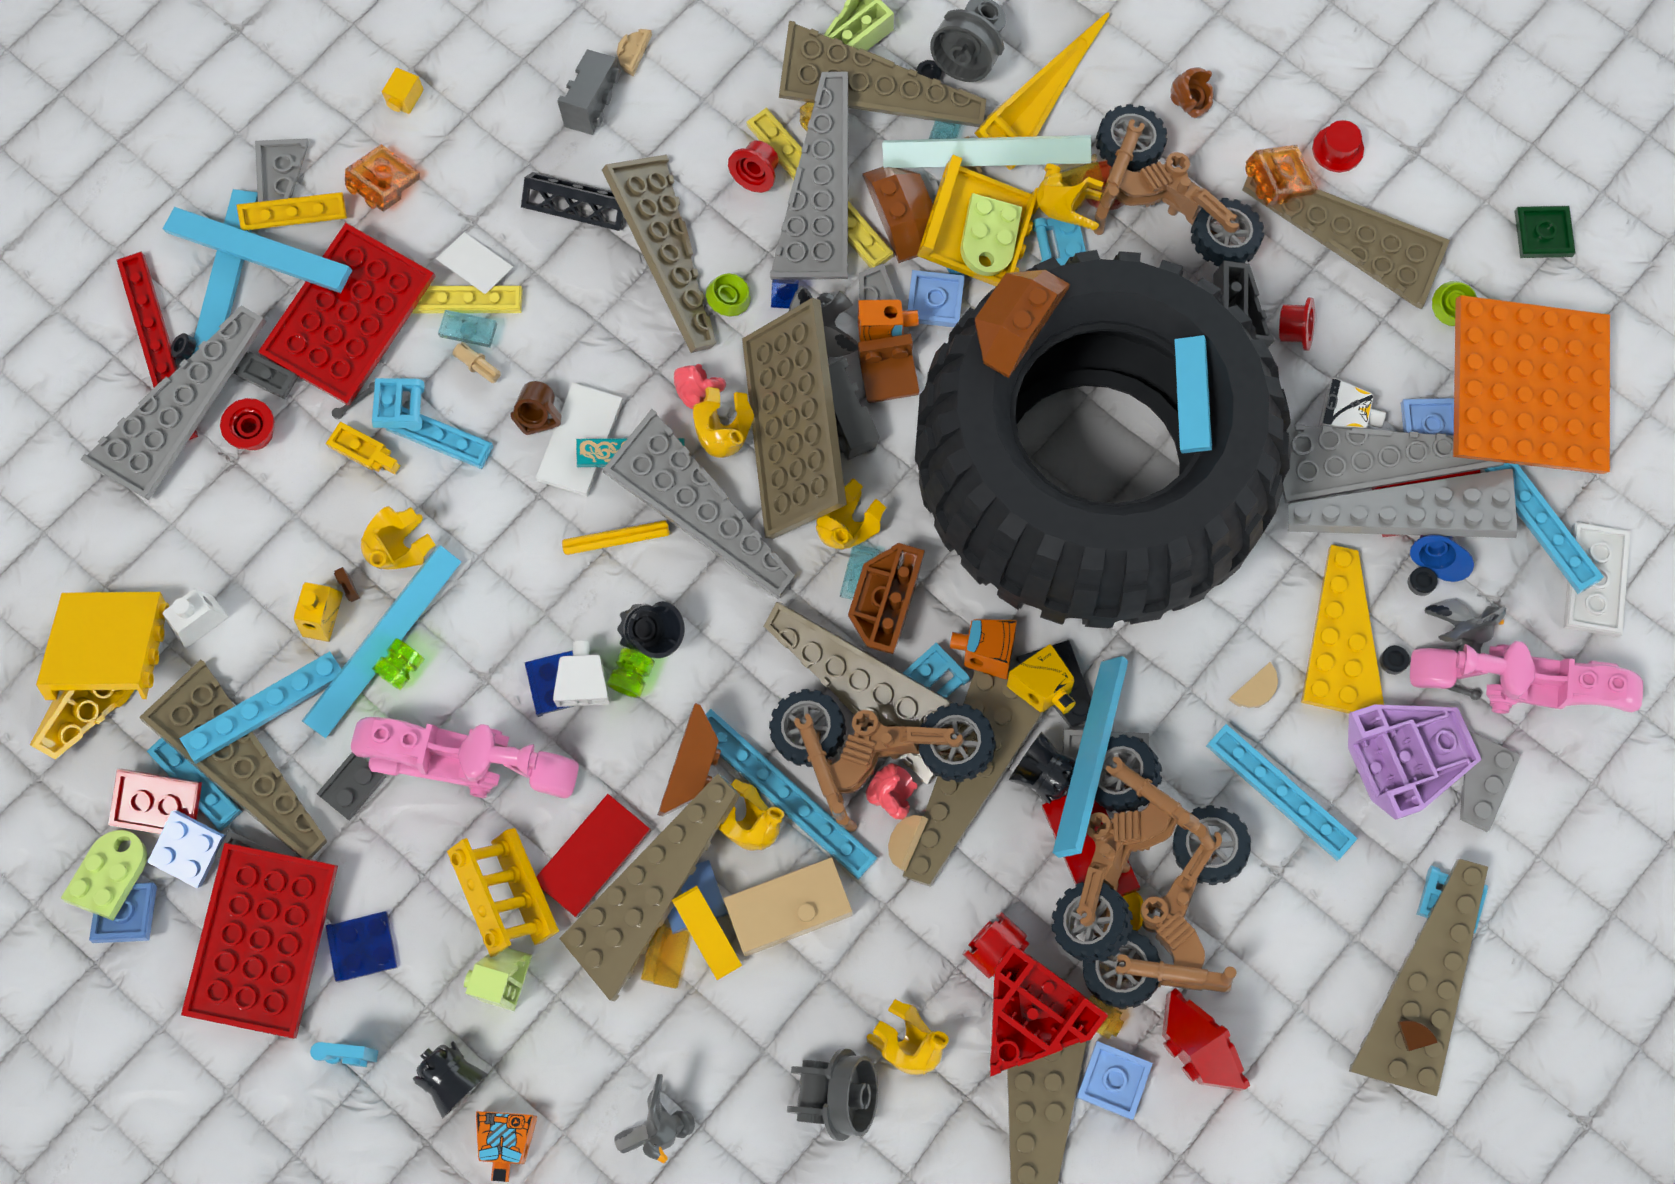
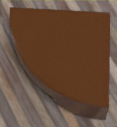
M343 567L335 570L334 575L338 583L342 585L348 601L353 602L360 599L348 572Z
M1414 1021L1397 1022L1407 1051L1438 1043L1434 1034L1423 1024Z

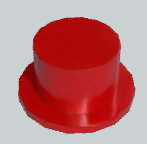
M1335 121L1330 126L1319 131L1314 138L1312 147L1314 158L1320 166L1329 171L1338 173L1350 171L1363 158L1364 145L1361 130L1350 121Z
M752 141L745 149L735 150L728 158L730 174L743 188L752 192L762 193L769 191L774 185L776 177L774 170L778 166L779 158L776 151L769 144L763 141Z
M1308 297L1305 305L1283 304L1279 320V338L1281 342H1301L1303 350H1310L1315 325L1314 298Z
M245 398L235 401L226 408L221 416L220 429L222 436L230 445L238 449L256 451L264 448L271 441L275 420L272 411L264 402Z

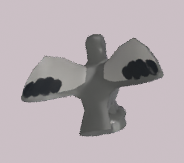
M803 286L798 288L790 304L789 311L813 298L807 288ZM841 291L836 296L830 293H822L816 299L821 301L828 358L841 357L858 350L857 341L836 327L835 324L838 315L853 306L852 302Z
M1457 599L1438 602L1426 607L1424 610L1426 614L1448 621L1455 626L1452 631L1442 634L1438 638L1446 642L1462 639V645L1457 650V653L1458 651H1463L1465 644L1472 647L1477 653H1481L1483 643L1492 639L1495 625L1504 624L1503 618L1506 614L1505 607L1487 606L1481 617L1475 618L1468 608Z
M657 1074L653 1090L647 1099V1120L642 1125L629 1128L617 1134L614 1138V1143L621 1153H627L644 1145L643 1152L646 1156L664 1164L668 1157L663 1150L671 1147L676 1137L685 1138L687 1135L692 1134L695 1128V1121L692 1114L688 1111H676L672 1115L666 1111L660 1102L663 1075Z

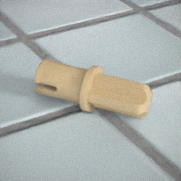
M461 342V344H457L454 348L453 356L465 363L469 371L478 372L491 383H495L501 376L500 371L489 364L483 354H478L466 343Z

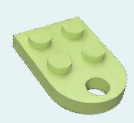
M972 193L969 199L960 247L962 259L969 269L983 276L997 275L1006 269L1014 255L1022 211L1021 206ZM979 257H988L991 261V266L985 267L981 265Z
M116 830L101 836L90 848L61 899L66 903L113 921L146 865L147 850L144 843L135 834L125 830ZM131 841L130 847L126 851L118 852L121 843Z

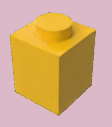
M396 67L383 88L382 94L386 105L390 109L410 114L424 89L419 76Z

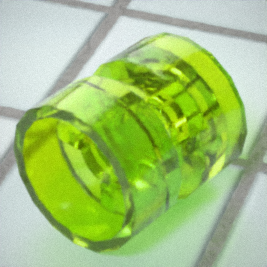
M395 638L386 649L388 655L380 657L371 669L389 684L401 690L410 679L408 673L410 671L416 672L425 659L406 643Z
M622 648L616 660L618 669L612 670L607 686L626 696L640 698L646 685L643 679L650 676L655 661L638 651Z

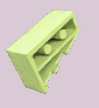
M847 0L843 10L838 17H835L824 35L832 39H839L842 43L860 50L861 48L867 51L894 30V13L881 0Z
M506 948L494 957H490L489 954L475 963L473 971H468L464 981V987L467 988L465 994L481 1002L515 1011L532 955Z

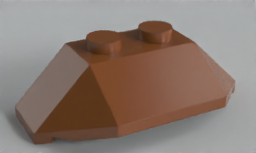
M884 166L862 173L898 263L918 257L917 253L933 207L921 175L900 168H884Z
M1047 270L1005 273L975 318L983 364L1009 378L1069 289L1070 284Z
M897 543L890 549L864 563L848 617L866 647L894 654L916 588L925 550Z
M695 703L692 708L657 814L663 817L689 804L712 780V777L708 776L711 765H717L721 750L717 749L719 740L700 704Z

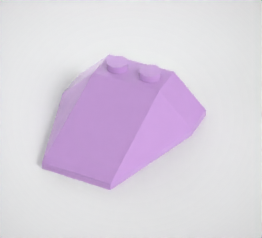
M1375 704L1349 713L1348 749L1371 801L1395 820L1422 811L1482 760L1458 707Z

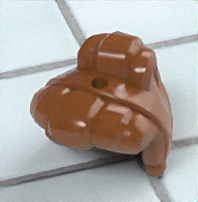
M1196 67L1190 68L1178 75L1171 86L1170 98L1172 102L1180 106L1185 113L1187 112L1193 118L1208 112L1213 105V87L1207 83L1212 76V72Z

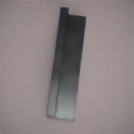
M535 172L524 177L521 208L620 231L622 229L624 215L611 190ZM530 189L539 191L545 201L540 204L529 202ZM556 196L564 197L569 207L565 210L557 209L551 199ZM580 202L589 203L594 213L589 216L582 215L576 205ZM605 208L616 209V223L607 221L601 211Z

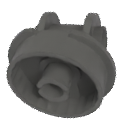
M970 0L965 10L956 9L948 11L944 16V20L934 32L930 42L931 54L938 67L950 77L963 82H976L985 78L992 70L998 56L1002 55L1005 49L1000 35L1006 24V16L1003 9L993 0Z
M840 1049L833 1055L830 1063L803 1060L802 1067H791V1073L801 1075L800 1093L798 1096V1106H787V1113L797 1114V1121L825 1124L828 1134L836 1141H844L850 1136H863L868 1132L875 1117L878 1101L877 1073L869 1057L857 1056L851 1049Z

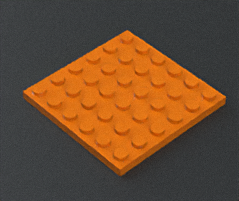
M1463 295L1457 297L1455 305L1453 457L1597 474L1610 472V315Z

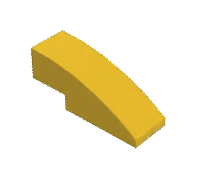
M697 885L672 899L674 906L716 980L742 966Z

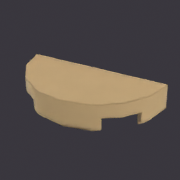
M638 29L639 32H634L630 35L626 34L618 43L617 56L619 65L631 76H634L652 36L651 30Z
M1271 662L1234 693L1229 700L1239 707L1259 708L1269 702L1275 694L1278 684L1277 673Z
M919 815L906 817L896 825L891 833L888 843L889 857L895 866L905 872L928 818Z

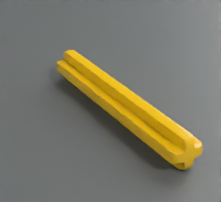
M663 520L562 540V548L566 555L665 537L669 535L670 531L668 522Z

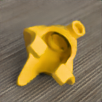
M1046 164L1044 180L1040 183L1037 190L1038 207L1052 219L1096 230L1099 226L1097 222L1079 215L1075 211L1082 206L1085 199L1100 201L1102 192L1087 187L1102 191L1104 182L1087 177L1078 185L1064 186L1062 184V173H1060L1061 168L1054 164Z
M707 387L705 389L706 397L704 401L695 404L693 407L695 430L700 444L709 455L725 458L734 455L742 448L754 420V413L748 402L747 394L735 392L734 403L737 416L731 424L723 425L716 411L720 408L721 403L720 390Z
M854 478L844 486L847 505L816 520V532L820 540L831 548L841 550L851 548L880 532V520L887 507L878 499H875L864 513V521L855 522L852 519V514L860 501L861 489L863 488Z
M390 506L381 509L372 518L361 538V551L365 560L374 567L387 570L422 565L424 563V556L431 548L436 546L430 535L426 534L413 542L411 548L406 547L403 543L405 537L423 520L422 515L416 514L412 507L400 512L394 511Z
M735 779L731 785L745 799V818L742 821H736V808L734 806L725 822L720 824L718 828L726 837L743 849L750 851L764 850L770 847L777 839L780 831L779 823L783 820L784 812L777 807L768 808L753 785Z
M895 999L888 1011L905 1020V1038L898 1042V1032L896 1029L879 1021L874 1028L873 1034L867 1035V1042L876 1047L882 1053L883 1058L900 1071L912 1075L927 1074L940 1063L943 1049L947 1046L949 1038L941 1031H931L921 1019L916 1007Z

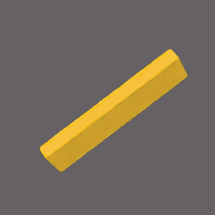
M343 192L236 205L240 228L244 231L347 218Z

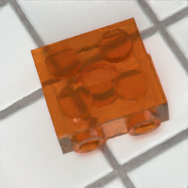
M382 144L345 169V186L347 190L353 195L360 194L364 197L366 204L370 208L375 209L377 207L383 212L401 200L402 191L420 180V172Z
M1298 145L1256 150L1246 161V174L1249 177H1253L1257 186L1256 195L1259 199H1263L1266 206L1287 203L1292 197L1312 195L1318 189Z

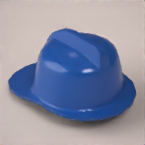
M1420 535V539L1415 541L1410 549V556L1417 565L1431 569L1437 578L1444 581H1462L1470 576L1474 568L1472 555L1455 543L1453 536Z

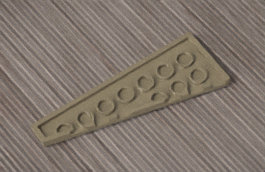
M789 21L779 98L815 103L814 100L822 72H848V108L980 127L984 122L986 99L962 89L957 90L942 84L940 80L930 79L918 74L915 70H908L898 66L895 62L861 48L860 50L842 43L839 39L829 38L820 34L817 30L812 28L810 30L796 24L795 21Z
M667 154L606 164L602 172L690 352L694 353L712 348L716 344L710 317L707 316L704 310L703 300L705 297L703 291L699 290L696 278L699 274L698 270L693 267L691 259L693 251L685 221H682L678 206L680 201L679 197H675L672 185L675 181L673 175L669 174L667 166L669 158Z
M1252 165L1242 191L1415 307L1423 308L1449 244V239L1265 168Z
M780 602L775 603L764 624V627L785 648H788L806 668L821 680L820 682L825 687H828L854 715L861 710H870L875 713L879 722L884 726L920 727L922 723L925 724L927 721L926 717L931 712L934 714L938 707L943 705L948 707L950 703H954ZM953 724L945 729L953 728ZM958 724V731L961 728L962 724ZM909 753L900 755L899 758L903 760L902 762L907 767H910L922 779V782L930 784L934 774L927 768L920 754Z
M199 660L140 716L141 721L300 858L310 860L327 843V840L253 732L248 733L197 764L194 763L179 738L234 707V704L223 691L217 679L212 675L206 663Z
M717 774L559 938L610 1001H616L620 995L618 993L626 980L630 979L633 975V968L642 954L645 955L649 948L650 940L658 927L661 928L674 906L672 899L681 895L683 885L689 875H693L697 868L695 865L704 850L707 851L712 843L710 840L719 825L725 822L740 797V794L723 775Z

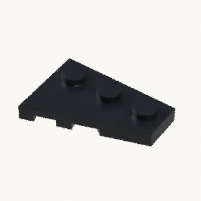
M1067 640L1052 645V647L1074 677L1072 691L1069 696L1076 704L1066 714H1063L1055 705L1053 707L1068 726L1072 728L1086 723L1091 697L1070 641ZM1042 649L1017 656L1016 660L1021 664Z

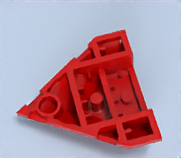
M1013 944L994 969L990 1077L1014 1066H1021L1062 1051L1063 1048L1076 1043L1091 1040L1108 1017L1107 1013L1082 993Z
M1176 988L1166 995L1162 1036L1166 1041L1163 1045L1172 1057L1178 1056L1184 1064L1182 1070L1192 1082L1196 1080L1201 1085L1239 1091L1247 1089L1250 1083L1242 1074L1244 1068L1235 1046L1230 1042L1228 1029L1223 1025L1219 1026L1215 1023L1213 1017L1190 999L1186 1001L1181 992Z

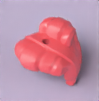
M701 364L684 366L674 371V385L677 394L683 403L693 409L695 404L704 401L706 397L705 389L707 387L718 388L720 393L726 387V382L721 377H711L708 379Z
M890 763L876 772L866 790V797L869 803L876 806L881 805L894 819L903 820L910 810L909 802L906 799L913 794L918 785L913 782L911 775L904 768Z

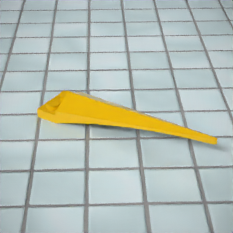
M1109 12L1102 15L988 115V118L974 134L978 138L1036 137L1073 72L1109 17ZM1005 165V166H1006L1009 170H1011V169H1013L1016 165Z

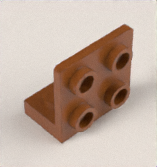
M911 334L858 342V357L868 403L919 395V386L912 355L913 341Z

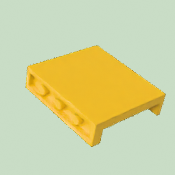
M952 155L945 166L917 256L997 286L1005 273L1019 272L1016 264L1018 259L1021 260L1026 249L1023 241L1025 236H1029L1033 226V222L1030 221L1031 215L1035 214L1038 209V188L1036 187L1030 194L960 166L962 158ZM972 193L1022 207L1013 258L1006 269L997 275L983 276L973 272L967 267L961 256V241L969 199ZM979 257L981 265L985 267L991 266V261L988 257Z
M161 592L61 593L36 683L44 699L57 700L59 690H138L141 698L147 699L149 688H152L154 683V666L159 662V645L165 637V618L162 613L170 607L165 602Z

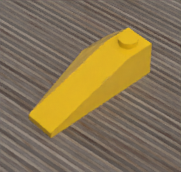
M59 690L57 700L52 701L30 746L53 759H57L83 737V734L95 724H100L105 720V716L111 711L126 703L134 690Z

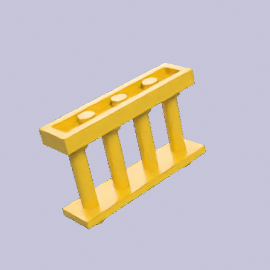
M516 828L505 830L491 841V846L472 849L468 839L464 838L447 851L490 957L496 956L512 945L511 939L530 935L533 944L537 945L544 943L559 932ZM497 856L503 871L483 876L477 860ZM508 882L514 897L494 902L488 887ZM519 908L525 924L505 929L499 913Z

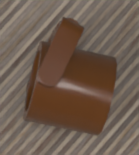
M530 381L523 386L515 403L514 411L510 413L511 419L522 433L526 435L540 433L560 426L562 416L553 405L555 400L553 390L547 384L539 381Z

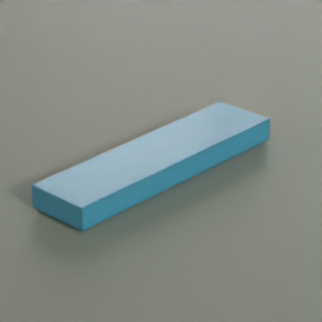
M1202 335L1175 339L1181 453L1212 450L1206 338Z
M402 407L401 415H409V409ZM420 414L422 428L418 431H411L407 428H385L386 431L480 469L483 468L493 448L491 442Z
M162 738L147 750L150 756L170 777L202 782L198 808L218 830L222 831L243 812L224 791Z

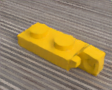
M339 422L325 443L334 451L372 471L379 472L383 468L395 475L401 466L397 463L396 459L390 457L392 452L384 444L342 422Z

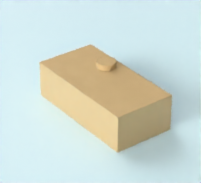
M832 857L723 898L745 957L852 916V909Z

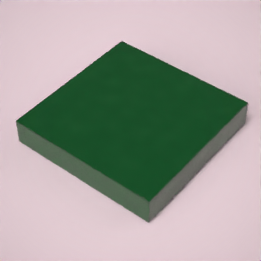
M1569 206L1517 207L1515 209L1520 258L1573 257L1575 255Z

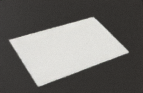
M465 232L436 258V260L484 294L513 268L512 265Z

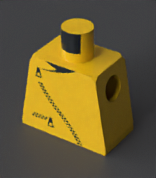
M304 582L294 614V621L302 637L330 642L343 592L332 587Z
M1051 644L1009 672L1007 687L1039 712H1044L1055 705L1063 714H1066L1076 704L1069 696L1072 691L1074 677Z

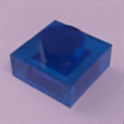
M773 279L771 307L789 309L792 299L799 288V281Z

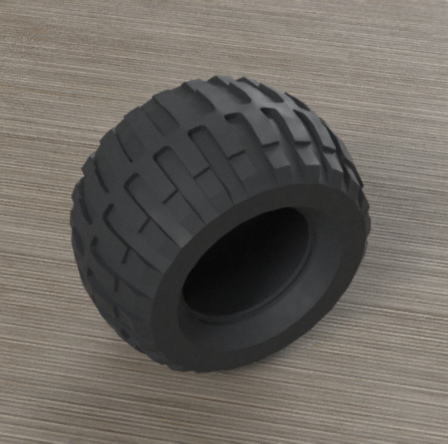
M1092 250L1075 253L1073 257H1069L1065 265H1060L1052 257L1027 269L1026 271L1047 270L1068 282L1070 287L1009 378L983 364L975 326V318L995 290V288L992 289L975 309L970 307L949 333L948 343L944 342L935 352L927 373L926 386L919 395L915 462L919 470V486L923 505L933 514L935 519L934 527L944 546L950 552L955 549L957 555L961 557L960 564L980 585L982 583L985 586L989 583L993 584L998 589L997 596L1017 610L1021 609L1024 604L1042 610L1040 618L1061 625L1064 624L1067 618L1082 619V624L1085 627L1113 628L1114 623L1121 620L1124 622L1130 621V625L1159 620L1164 613L1171 609L1173 611L1181 610L1203 600L1212 588L1225 582L1240 569L1277 511L1283 492V482L1290 469V438L1287 429L1291 419L1284 389H1281L1278 366L1264 340L1255 339L1256 330L1252 325V320L1237 305L1226 309L1222 305L1223 295L1221 294V289L1204 278H1201L1194 284L1182 277L1183 266L1162 260L1159 268L1140 262L1141 253L1119 251L1113 260L1100 259L1098 251ZM1204 335L1207 350L1212 450L1181 453L1175 339ZM1082 386L1106 387L1129 394L1148 406L1165 424L1175 443L1179 459V476L1164 489L1142 499L1121 503L1090 501L1065 492L1042 475L1031 463L1020 442L1017 424L1024 414L1043 398L1064 389Z

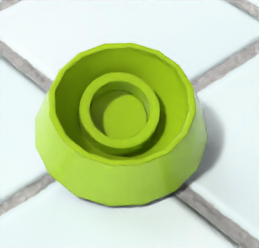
M731 273L722 274L712 280L706 288L708 304L715 312L729 317L738 316L745 312L750 305L751 296L748 285L738 275Z
M1449 281L1442 284L1435 291L1432 298V309L1435 316L1442 323L1448 326H1455L1457 297L1460 295L1477 297L1475 291L1469 285L1460 281Z

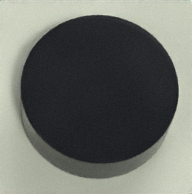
M925 60L917 66L916 71L918 74L930 79L941 80L942 70L935 61Z
M186 333L178 335L171 345L172 356L181 361L184 359L188 360L196 348L195 338Z
M1427 567L1416 568L1408 577L1409 589L1419 596L1429 595L1438 583L1434 571Z
M1393 645L1387 647L1381 653L1379 662L1385 672L1397 675L1408 667L1410 657L1404 648Z

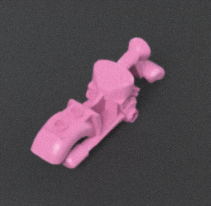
M1515 641L1511 645L1490 646L1489 654L1477 653L1472 647L1465 644L1463 651H1458V653L1450 649L1421 648L1415 649L1411 656L1410 682L1417 688L1447 689L1453 687L1457 679L1488 673L1500 675L1501 684L1487 685L1486 695L1490 699V706L1494 713H1509L1512 705L1517 703L1563 709L1571 705H1601L1617 708L1625 712L1638 711L1642 706L1643 680L1637 673L1620 668L1614 663L1590 661L1585 664L1575 663V659L1568 658L1560 661L1531 657L1528 647L1519 641Z
M365 717L357 722L351 742L352 753L358 757H370L368 767L372 772L392 776L405 774L468 786L470 795L479 798H486L487 793H490L493 787L498 786L500 775L488 771L491 763L503 764L518 774L530 778L529 784L533 790L559 798H568L572 795L579 768L577 761L544 751L534 752V744L525 746L522 749L507 747L509 737L502 735V732L499 730L490 729L488 725L484 724L470 729L467 736L440 729L432 724H427L426 728L391 718Z

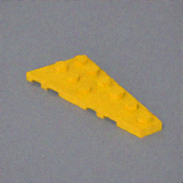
M1330 545L1301 703L1344 713H1351L1375 704L1384 705L1359 552L1354 549Z

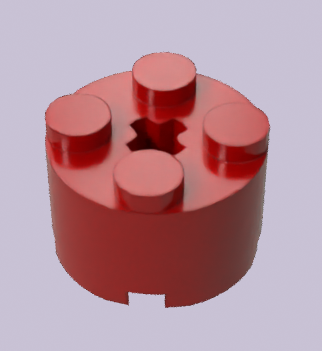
M1002 911L995 915L999 919L998 921L995 920L994 923L989 921L968 944L972 950H964L962 953L988 979L992 976L994 977L996 965L1012 944L1023 951L1030 944L1026 940L1027 934Z

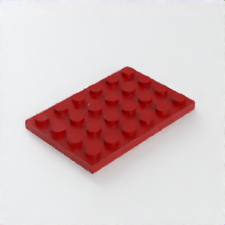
M345 222L322 256L323 258L347 265L352 269L342 292L339 293L305 281L258 352L261 356L295 373L299 378L350 406L436 276L432 271Z
M224 843L181 1016L292 1039L297 1038L338 865Z

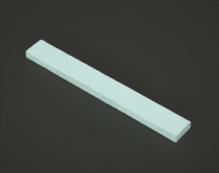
M1091 135L883 140L882 142L884 168L945 167L952 155L962 158L960 166L1091 163Z

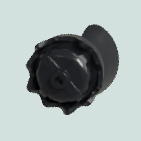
M662 601L655 603L653 606L649 604H633L629 610L620 613L621 623L617 627V631L622 637L620 645L629 648L632 653H643L651 658H664L673 654L681 645L685 632L684 620L679 610L671 603Z
M1041 732L1015 768L1009 781L1031 787L1050 804L1052 802L1050 797L1057 800L1062 797L1065 791L1068 792L1075 766L1073 764H1075L1076 759L1056 750L1050 740Z
M454 1041L451 1042L452 1048L440 1045L434 1051L430 1048L420 1055L423 1061L416 1070L418 1076L413 1078L415 1084L432 1096L442 1119L451 1112L452 1108L488 1075L486 1072L468 1063Z

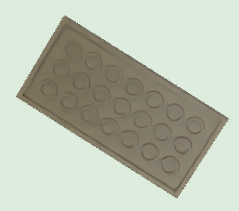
M815 298L809 299L742 338L749 404L754 413L752 430L765 538L775 539L847 505L821 301Z

